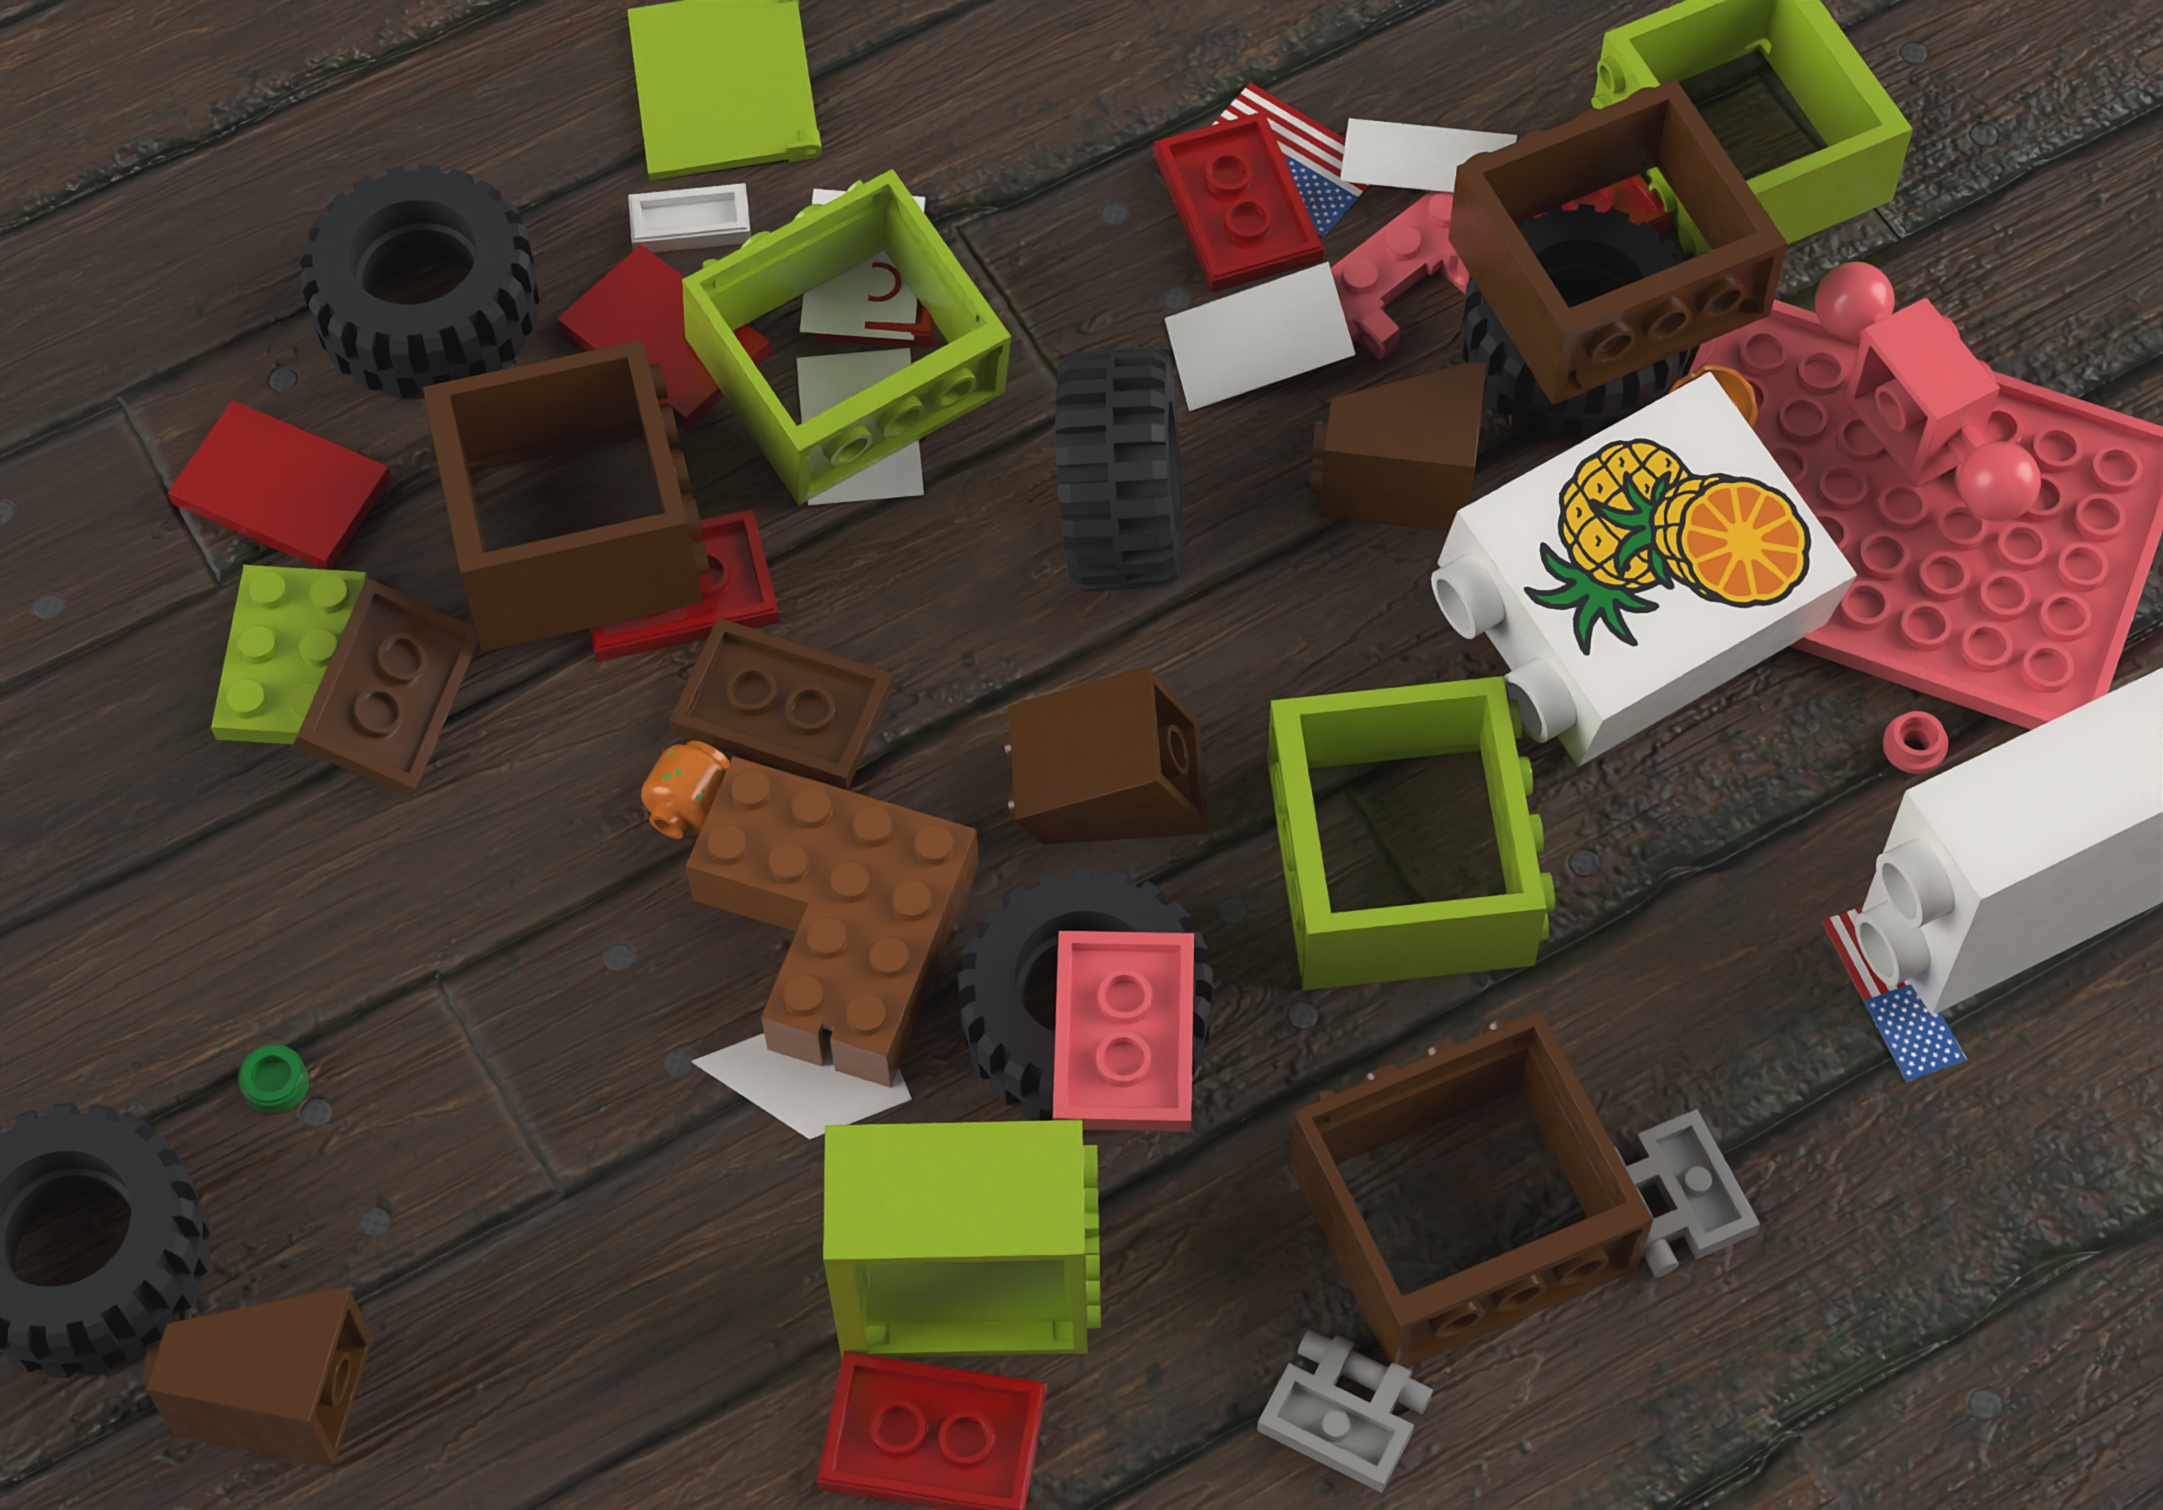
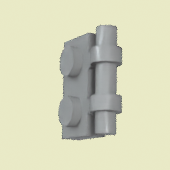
M1697 1109L1638 1133L1634 1145L1642 1158L1641 1161L1626 1166L1618 1149L1614 1147L1653 1218L1642 1257H1645L1655 1277L1666 1275L1675 1270L1679 1265L1668 1245L1671 1241L1684 1236L1697 1260L1757 1234L1760 1223ZM1655 1184L1670 1210L1669 1213L1657 1218L1653 1217L1641 1194L1643 1189Z
M1308 1329L1299 1346L1298 1354L1318 1363L1319 1366L1315 1374L1312 1375L1290 1363L1288 1364L1258 1421L1257 1431L1382 1493L1413 1433L1414 1424L1391 1413L1399 1403L1419 1414H1423L1434 1389L1411 1379L1412 1371L1392 1362L1387 1367L1354 1351L1356 1343L1336 1335L1332 1340L1312 1329ZM1344 1376L1375 1391V1394L1369 1403L1337 1387V1382Z

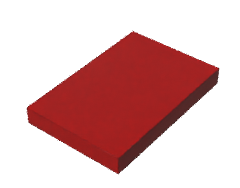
M1264 111L1154 141L1153 154L1212 293L1323 261L1324 247Z
M640 244L557 318L559 330L587 352L643 340L648 364L660 362L665 379L668 398L658 400V404L668 403L669 407H672L674 419L689 429L721 400L724 394L685 338L682 279L685 277ZM745 324L732 331L756 367L771 354L770 341L749 325Z
M232 400L170 488L168 495L173 505L318 568L331 570L391 481L392 475L389 466Z
M749 509L700 520L703 536L694 537L691 540L703 539L710 573L698 575L704 603L589 628L596 661L601 662L707 639L717 618L750 628L780 623L754 510Z
M844 1351L817 1477L818 1490L942 1510H1026L1047 1395V1383Z

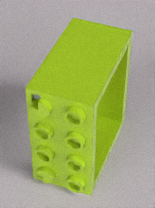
M1686 0L1604 34L1601 59L1597 63L1598 77L1595 95L1591 100L1593 108L1602 109L1627 99L1641 88H1655L1675 79L1680 82L1758 49L1762 52L1828 146L1825 149L1746 181L1788 244L1893 201L1913 128L1820 0ZM1655 167L1640 173L1649 184L1651 193L1654 192L1663 201L1664 212L1666 214L1673 213L1672 224L1678 231L1679 241L1684 252L1691 251L1694 257L1712 251L1658 168Z
M893 169L865 184L858 180L848 188L844 195L825 205L813 204L808 206L789 224L771 233L763 231L753 235L742 245L741 249L720 260L709 259L704 261L703 269L682 279L686 340L798 505L1005 393L1011 335ZM885 251L922 306L924 305L931 314L934 323L949 344L796 426L732 331Z
M1503 676L1271 700L1267 764L1302 991L1535 966L1540 940L1549 938L1547 912H1554L1555 893L1550 872L1540 873L1537 853H1543L1544 851L1543 827L1539 814L1529 815L1526 796L1533 793L1532 769L1528 756L1518 757L1515 739L1522 737L1521 711L1517 699H1507ZM1481 751L1507 894L1331 913L1308 769Z
M1082 1120L825 1125L823 1261L841 1358L844 1351L886 1358L1088 1354L1087 1329L1101 1328L1097 1145H1083Z

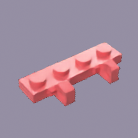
M1428 192L1330 268L1352 342L1356 340L1380 362L1397 350L1400 342V328L1384 313L1385 307L1425 275H1433L1437 271L1464 294L1466 293L1470 273L1448 240L1454 193Z

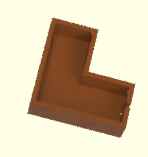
M733 756L686 864L693 901L796 932L761 1016L767 1050L823 1067L827 1058L823 1029L832 1031L830 1042L835 1071L891 1088L979 866L977 830Z

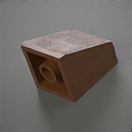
M1471 362L1331 398L1328 423L1316 421L1312 449L1313 461L1309 492L1321 493L1319 517L1450 531L1457 511L1470 505L1487 363Z
M1148 666L1008 706L1009 732H1006L1004 735V748L1007 758L1012 765L1013 788L1009 789L1007 796L1009 810L1014 821L1018 825H1022L1043 845L1186 836L1209 832L1199 719Z
M333 1288L167 1323L160 1346L153 1345L147 1354L143 1367L142 1381L146 1387V1392L175 1436L334 1468L373 1337L350 1290Z

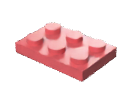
M1059 931L1053 1121L1082 1120L1083 1130L1191 1132L1194 933Z

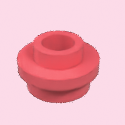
M1912 711L1895 718L1888 725L1883 737V749L1888 760L1900 770L1913 774H1922L1936 769L1943 762L1948 750V737L1942 724L1934 716L1926 712ZM1917 741L1925 750L1912 749L1904 742Z

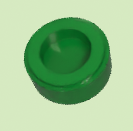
M267 1045L253 1051L243 1061L239 1070V1086L246 1101L253 1109L264 1114L276 1115L292 1110L303 1100L308 1090L309 1077L303 1061L294 1050L286 1046Z

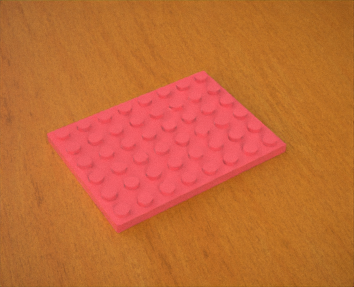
M1774 300L1770 316L1700 344L1688 375L1699 369L1703 364H1716L1737 370L1753 387L1758 409V420L1754 433L1857 573V576L1827 623L1792 643L1789 647L2030 730L2108 694L2163 531L2162 426L1993 371L2000 389L1985 434L1991 442H2010L2028 451L2039 468L2041 485L2036 501L2023 515L2005 522L1988 521L1972 513L1960 496L1958 477L1961 464L1915 487L1845 399L1861 340L1851 341L1838 338L1823 327L1816 313Z

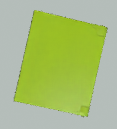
M683 0L627 9L650 181L787 159L789 163L814 159L822 154L800 19L799 0Z

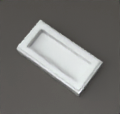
M746 183L628 195L633 250L640 244L652 253L744 244L751 237Z

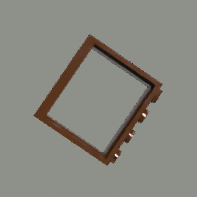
M1676 79L1655 88H1641L1627 99L1602 109L1593 108L1586 110L1574 120L1549 130L1533 131L1525 135L1520 141L1491 153L1480 152L1475 154L1465 163L1458 165L1456 169L1448 240L1552 405L1770 316L1788 243ZM1657 167L1712 251L1569 309L1515 224Z
M643 340L423 387L460 574L482 652L704 603L698 575L710 573L703 539L691 540V538L703 536L695 498L692 499L691 493L682 495L680 491L691 489L684 454L680 452V448L669 449V445L680 443L672 407H669L668 403L658 404V400L668 398L665 379L660 362L648 364ZM644 434L662 506V514L487 552L470 474L471 471Z
M1541 1011L1523 1018L1517 1017L1508 1022H1505L1502 1017L1491 1023L1484 1030L1483 1034L1459 1043L1456 1039L1443 1041L1426 1051L1421 1060L1399 1069L1394 1064L1382 1066L1366 1075L1360 1085L1338 1094L1334 1090L1319 1092L1318 1100L1301 1106L1293 1114L1289 1165L1389 1366L1394 1362L1409 1368L1637 1271L1653 1218ZM1520 1089L1588 1218L1410 1294L1401 1296L1336 1165Z

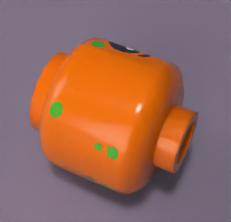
M690 741L686 745H673L663 751L644 782L641 791V799L647 810L651 813L649 821L653 827L664 835L675 839H681L684 834L699 836L730 764V761L724 754L700 741Z

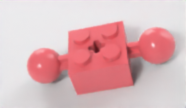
M1848 262L1831 269L1820 281L1816 290L1815 310L1818 319L1828 332L1838 338L1851 341L1861 340L1845 399L1912 484L1918 487L1961 464L1958 477L1960 496L1967 508L1976 516L1988 521L2005 522L2018 518L2027 512L2036 501L2040 491V471L2034 458L2024 448L2010 442H1991L1985 434L2000 389L1991 368L1985 362L1974 357L1961 341L1959 332L1952 320L1945 315H1940L1927 298L1892 314L1895 304L1894 291L1886 275L1878 268L1864 262Z

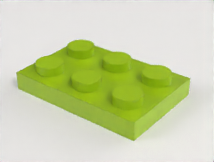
M255 565L243 566L211 725L216 740L279 744L294 743L360 591L368 578L367 572Z

